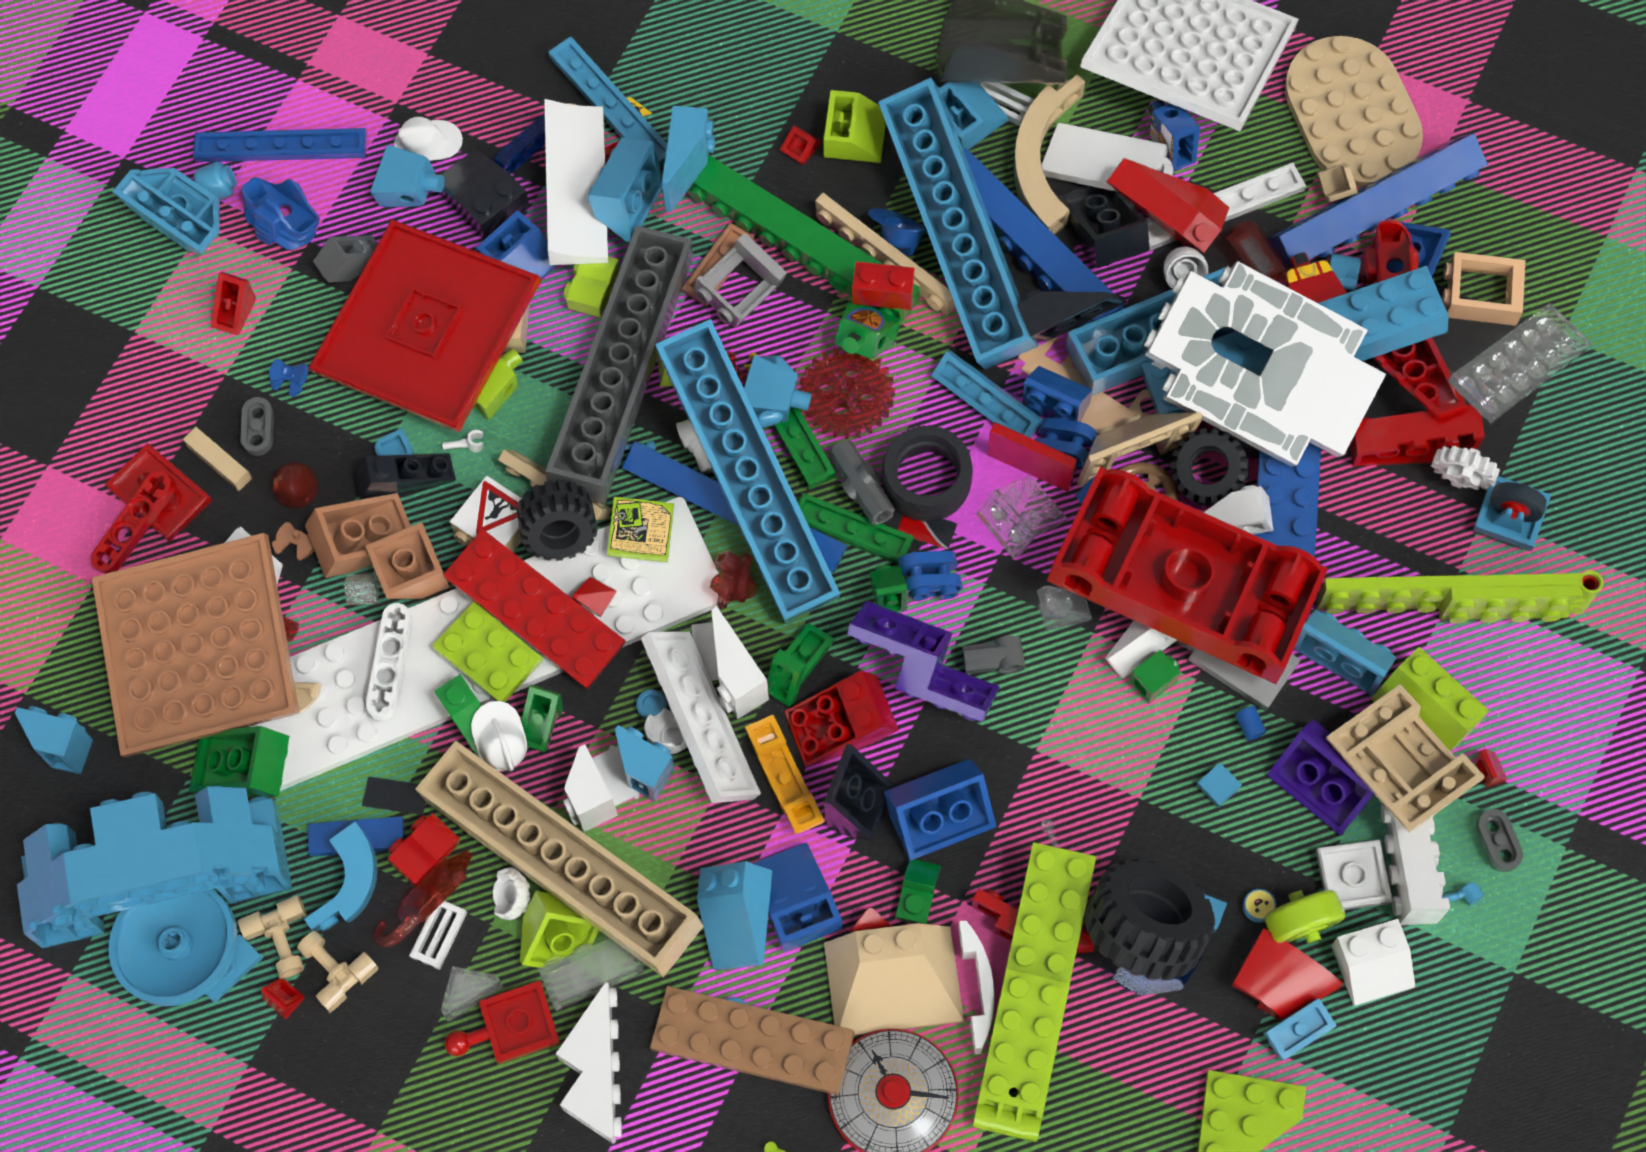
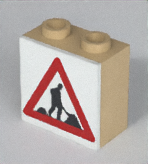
M486 476L451 519L450 523L454 531V538L467 547L476 535L484 529L505 547L514 552L522 541L516 511L518 509V502L522 498Z

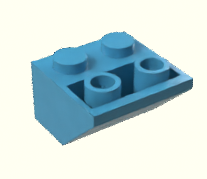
M975 78L949 81L939 88L963 150L965 148L969 150L1009 120L1005 112Z
M29 706L28 710L17 707L15 714L33 749L50 767L81 774L93 739L87 734L85 728L78 724L77 718L64 713H59L58 717L48 715L46 710L34 706Z
M618 725L615 729V734L627 784L630 788L655 802L674 772L673 756L669 754L671 751L659 742L655 741L652 745L642 739L644 735L633 727L627 726L624 729Z

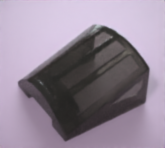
M953 0L941 28L936 56L937 79L940 82L1062 85L1067 79V61H1064L1062 57V40L1067 32V16L1024 0Z

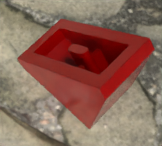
M222 271L218 273L211 327L234 335L240 334L256 301V296L248 280Z

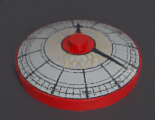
M885 1029L871 1032L853 1042L839 1096L828 1093L829 1110L838 1132L858 1152H929L942 1141L951 1128L959 1099L956 1075L945 1054L933 1042L922 1035L901 1029Z

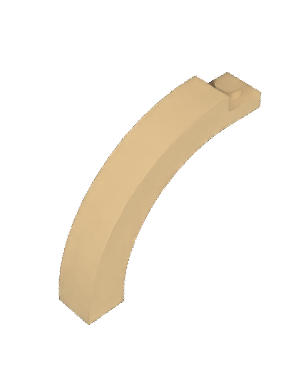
M1079 75L1074 76L1070 81L1065 80L1062 82L1057 90L1048 85L1038 94L1023 117L1016 140L1014 182L1018 198L1054 235L1068 224L1070 210L1057 198L1046 181L1041 165L1040 149L1044 137L1053 123L1083 97L1085 81Z

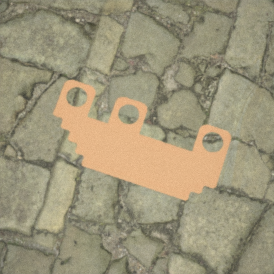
M1058 337L1050 341L1048 340L1045 344H1038L1039 347L1019 355V359L1025 362L1022 371L1027 373L1028 376L1038 366H1041L1085 386L1080 374L1073 367L1072 359L1069 355L1061 365L1045 355ZM1142 390L1129 408L1103 392L1093 395L1081 422L1090 425L1098 432L1108 426H1114V429L1123 426L1127 419L1136 415H1141V418L1151 415L1143 413L1140 409L1141 400L1150 397L1148 390Z

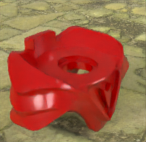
M1392 220L1378 223L1374 242L1370 248L1365 250V257L1361 259L1360 276L1362 284L1369 286L1418 269V250L1413 246L1411 234L1401 222ZM1392 260H1399L1404 265L1402 271L1398 273L1389 272L1386 266Z

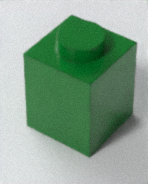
M1160 649L1132 670L1129 681L1149 704L1178 682L1180 667L1172 656H1166Z

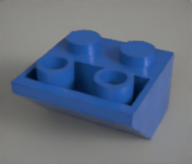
M518 210L476 247L477 252L539 275L542 280L558 266L549 264L548 240L534 223Z
M1038 366L1024 382L1022 404L1039 417L1081 422L1091 403L1093 390Z

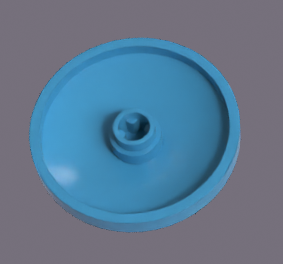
M213 889L122 910L118 914L110 933L109 959L112 970L117 980L128 992L146 1003L158 1006H177L189 1003L213 989L228 971L237 946L236 921L229 905Z

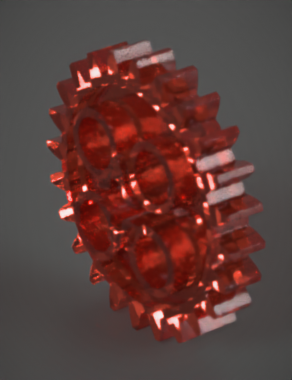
M836 347L833 348V356L829 357L827 353L822 352L821 362L813 358L812 366L814 369L805 367L806 377L800 378V386L802 388H799L800 391L812 394L809 409L805 411V418L813 417L812 426L816 427L822 424L823 434L832 429L833 438H836L839 432H844L846 439H849L850 432L853 431L858 438H861V429H865L871 434L873 423L881 427V417H889L888 408H893L894 399L891 397L895 396V388L891 387L894 379L893 377H887L889 375L888 367L880 368L881 358L872 362V358H867L857 353L849 354L844 351V353L839 354ZM849 371H855L859 373V375L855 377H849L846 375V373ZM834 372H836L839 375V377L841 378V382L833 374ZM823 385H831L833 386V389L829 391H824L820 389V387ZM865 394H870L874 398L868 401L863 400L860 397ZM853 403L861 411L860 413L856 412ZM838 408H845L848 410V412L845 414H838L835 412V410Z

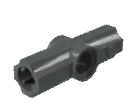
M845 440L835 444L830 449L829 457L844 479L842 481L843 489L854 501L859 503L871 524L877 526L887 522L893 517L895 509L880 486L882 480L872 466L865 463L852 441Z

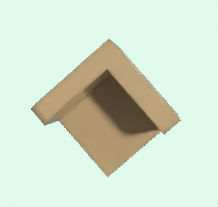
M1342 163L1317 172L1324 198L1328 202L1358 193L1350 165Z

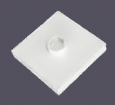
M1380 840L1317 848L1316 855L1323 889L1336 891L1344 910L1386 905L1393 902Z

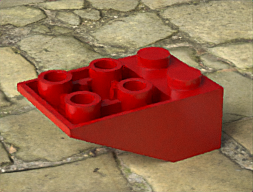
M862 670L784 711L805 767L841 756L846 744H851L858 750L899 731L878 676Z

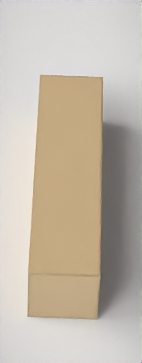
M197 427L183 438L185 445L236 490L240 491L252 479L249 472Z

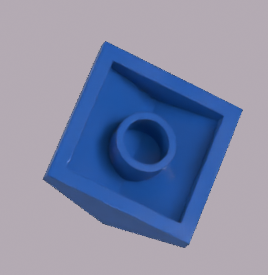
M1401 222L1411 234L1413 246L1418 250V268L1427 266L1431 276H1433L1451 231ZM1392 260L1386 266L1387 270L1391 273H1398L1404 267L1403 263L1399 260Z

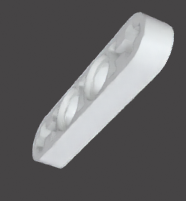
M400 603L388 605L382 614L366 698V708L370 716L378 721L390 719L397 707L412 626V616L408 608ZM397 613H401L404 620L398 621L397 630L399 633L393 632L394 623L391 617H396ZM390 640L400 643V649L395 654L384 652V645ZM385 669L393 670L395 677L391 682L384 684L378 681L381 671ZM379 690L385 692L384 700L388 707H383L381 712H378L374 704H379L381 701Z

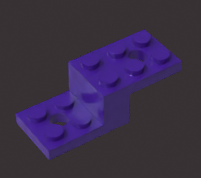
M867 600L849 625L847 635L855 637L858 642L884 648L887 653L892 655L905 656L895 689L902 691L908 697L921 698L931 702L937 708L949 709L960 713L968 720H978L981 722L984 721L997 697L1000 686L942 665L953 634L949 631Z

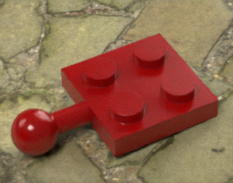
M540 980L479 1001L486 1027L469 1033L460 1030L452 1031L445 1039L446 1051L450 1055L457 1057L466 1054L470 1046L490 1039L498 1064L560 1044Z

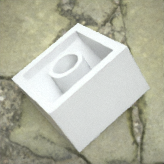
M586 745L580 746L564 787L568 798L564 799L563 803L573 825L575 826L580 823L583 831L586 832L618 816L613 798Z
M1399 919L1339 936L1331 945L1353 1006L1415 988L1410 948Z

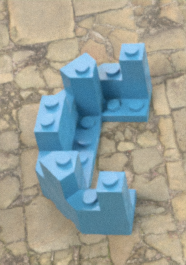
M207 786L195 794L199 823L179 821L171 824L170 828H167L164 806L161 799L155 793L140 792L134 794L132 799L123 801L117 799L101 802L100 806L90 808L95 846L92 844L77 845L76 834L68 825L62 823L45 824L23 840L25 856H21L24 880L17 884L23 933L41 948H46L105 934L104 923L98 916L211 889H217L230 904L292 890L277 804L272 798L268 799L266 797H256L248 802L246 788Z

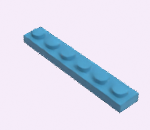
M569 37L550 50V59L592 106H603L604 119L620 137L653 141L659 166H663L667 143L576 41Z

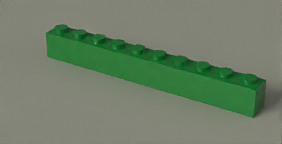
M708 155L707 165L687 190L691 198L696 202H704L712 207L713 211L720 217H728L742 230L750 231L758 236L760 241L766 246H774L782 251L788 260L801 263L812 275L816 277L821 276L829 281L831 286L837 291H845L852 296L856 261L883 264ZM915 283L911 310L920 299V287ZM870 306L902 319L901 323L911 312V310Z

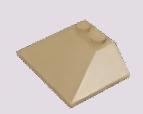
M1201 412L1151 414L1141 418V415H1136L1127 419L1123 426L1115 429L1114 426H1108L1097 432V436L1090 448L1077 481L1078 486H1084L1092 477L1096 476L1100 466L1110 470L1116 458L1154 443L1160 455L1178 449V443L1182 439L1186 440L1189 433L1196 431L1203 418Z
M1399 684L1328 735L1326 740L1410 833L1482 781L1485 776L1464 753L1457 758L1419 717L1421 706Z
M922 923L855 931L824 943L834 1025L853 1029L855 1032L854 1036H860L885 1029L907 1030L964 1022L951 927Z

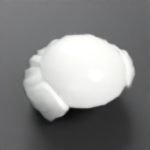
M509 867L497 871L498 879L493 888V900L496 904L494 914L506 920L516 919L521 916V913L526 912V907H528L531 900L530 884L526 881V877L516 868Z

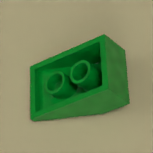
M263 726L229 729L216 735L199 739L189 792L197 794L207 786L246 788L248 798L279 797L290 736Z

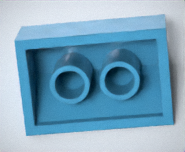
M621 137L616 148L612 150L605 167L601 169L594 186L588 192V202L592 206L594 217L626 242L631 241L636 225L642 226L662 190L663 178L653 141Z
M1316 609L1305 622L1294 647V650L1371 696L1375 694L1397 658L1386 646L1372 643L1359 630L1347 628L1338 623V620L1332 614L1327 612L1321 613Z

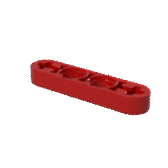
M154 471L146 477L91 555V562L95 569L107 574L118 571L173 496L176 490V483L170 475L163 471ZM157 481L163 482L166 485L163 490L155 486ZM149 493L157 500L154 502L150 498L146 497V495ZM141 503H148V514L138 518L136 516L137 506ZM129 527L132 531L130 539L126 542H119V531ZM113 543L114 545L122 549L120 551H117L110 545ZM104 555H107L110 557V559H112L110 564H107L102 560V557Z

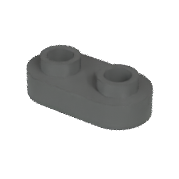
M262 397L251 398L242 407L241 444L245 451L252 456L266 454L273 444L274 412L270 403ZM257 413H264L261 418H254ZM256 440H263L260 445H253Z
M1489 809L1485 811L1477 820L1476 829L1487 857L1496 870L1501 872L1513 871L1521 863L1523 851L1508 816L1501 810ZM1487 824H1494L1497 832H1491L1487 828ZM1499 853H1506L1509 856V861H1503Z

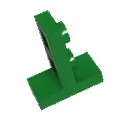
M808 623L785 652L779 649L774 655L767 679L768 694L791 707L797 699L800 685L830 649L834 638Z

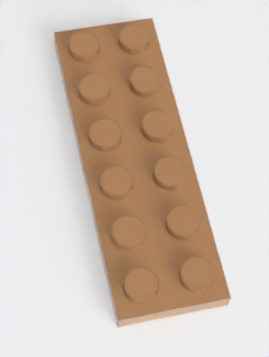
M667 986L650 1049L675 1057L839 1096L855 1032L849 1028Z

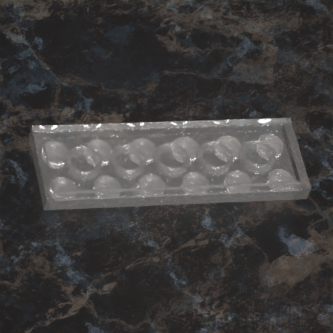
M1549 303L1456 371L1449 378L1448 382L1490 423H1493L1583 354L1592 343Z

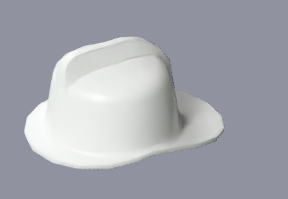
M413 117L408 119L401 129L398 130L394 147L423 155L429 161L442 160L452 157L459 151L462 146L463 137L456 125L448 121H430L424 117Z
M493 701L481 706L474 714L471 722L472 735L478 755L497 771H513L514 767L524 759L527 752V740L520 717L516 710L505 702Z

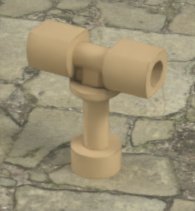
M298 895L277 903V909L262 915L258 911L238 920L241 933L247 941L262 934L266 938H273L280 961L275 965L279 978L292 977L304 970L300 956L292 955L285 932L290 929L288 923L307 916L304 904Z
M313 931L301 940L297 949L305 958L313 956L329 972L327 977L329 984L315 997L331 1013L347 999L345 993L358 981L363 984L378 970V967L365 952L350 965L346 962L338 964L323 948L325 940L317 931Z

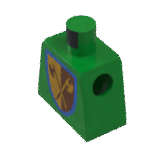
M850 299L841 318L835 344L841 346L849 354L857 353L867 358H875L895 344L902 319L870 306L852 304V299Z

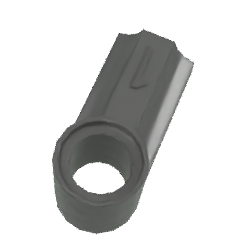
M1004 636L996 639L994 643L962 646L965 674L997 670L1001 674H1012L1026 668L1022 641L1019 636Z

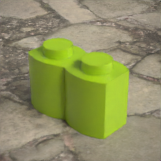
M608 256V263L575 264L573 272L576 275L572 282H567L564 290V298L567 300L568 309L601 318L620 270L619 259Z

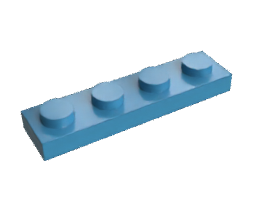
M951 350L945 352L931 375L992 422H997L1025 436L1032 438L1043 421L1041 417Z

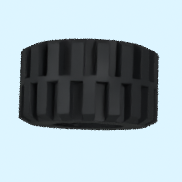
M1203 428L1198 433H1189L1186 440L1182 439L1178 443V449L1174 450L1172 454V478L1178 490L1188 501L1191 500L1198 506L1206 505L1207 508H1211L1231 492L1240 491L1241 488L1245 487V481L1248 480L1249 476L1248 460L1241 444L1226 431L1225 433L1220 432L1216 428L1212 430ZM1218 452L1225 457L1228 463V471L1225 477L1211 485L1199 483L1192 473L1194 461L1203 453Z
M550 480L545 481L544 485L539 486L537 484L533 486V491H526L523 494V499L519 500L518 509L516 510L522 543L528 552L533 553V556L537 558L543 556L544 560L548 561L551 559L562 561L566 557L570 559L576 557L575 554L578 552L582 554L587 550L586 546L593 544V537L597 536L598 526L589 493H586L585 488L582 486L577 487L576 483L572 481L564 483V480H557V482L551 483Z

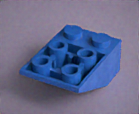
M807 842L752 863L772 870L768 916L783 953L842 930V918Z

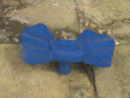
M275 359L269 370L271 388L277 391L285 380H289L290 396L295 397L302 392L301 386L304 385L308 376V365L302 363L296 367L289 366L283 361Z

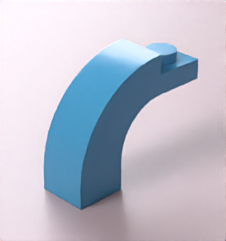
M356 821L329 839L343 861L345 878L339 893L304 919L311 930L317 931L321 929L324 932L330 929L339 921L336 917L340 914L346 922H352L364 910L373 895L378 874L377 858L369 837Z

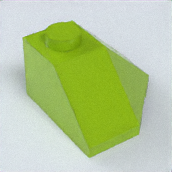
M535 890L523 916L520 962L525 966L550 970L562 964L560 959L576 951L578 954H581L590 949L599 930L551 894Z

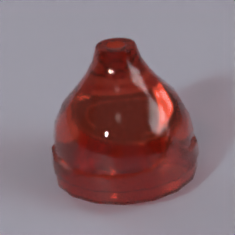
M290 462L282 465L275 472L272 490L275 498L282 505L289 508H301L315 499L318 492V480L315 473L306 465L299 462Z

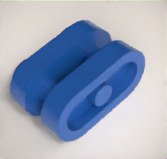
M1047 417L1043 419L1038 430L1043 438H1036L1035 440L1076 458V468L1084 466L1089 454L1084 447L1092 446L1097 432L1093 427L1083 422Z
M953 551L913 552L898 559L903 575L911 576L905 581L908 589L907 597L912 598L913 601H922L929 597L938 596L944 600L952 599L958 596V592L963 589L961 576L957 573H950V571L958 566L956 554Z

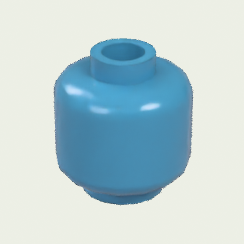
M217 161L194 172V182L218 197L219 200L233 195L234 187L237 186V180L230 166H225Z

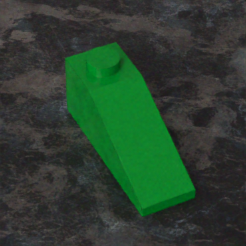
M459 674L434 692L476 756L479 757L472 735L471 722L474 714L482 705L462 675Z

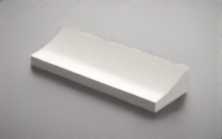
M545 99L549 264L608 263L607 226L594 217L592 206L588 202L589 189L594 186L601 169L605 167L603 106H579Z

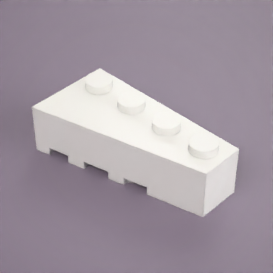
M1382 804L1381 820L1383 823H1387L1388 835H1385L1384 838L1385 851L1387 854H1391L1392 865L1388 867V878L1390 885L1395 887L1396 895L1392 897L1393 914L1398 916L1401 925L1437 924L1449 911L1450 903L1449 898H1442L1443 886L1446 884L1444 872H1437L1436 869L1439 863L1440 851L1438 843L1431 841L1430 835H1434L1435 831L1433 816L1409 833L1386 806Z

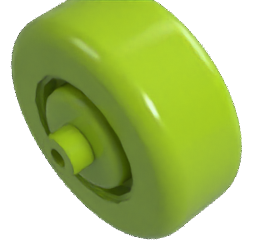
M1302 890L1288 895L1291 902L1268 912L1265 915L1264 921L1275 942L1282 943L1286 941L1289 943L1306 938L1307 943L1310 944L1321 939L1320 931L1343 921L1345 911L1337 892L1334 890H1324L1304 896Z

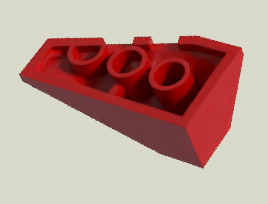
M1433 338L1374 357L1376 362L1437 419L1467 409V405Z

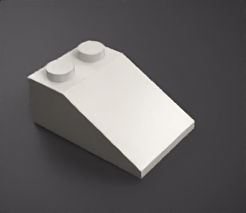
M716 606L711 611L720 686L717 687L721 695L719 700L727 713L733 711L737 719L769 700L767 679Z

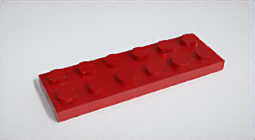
M484 529L476 535L443 574L447 581L586 690H588L626 643L625 639Z

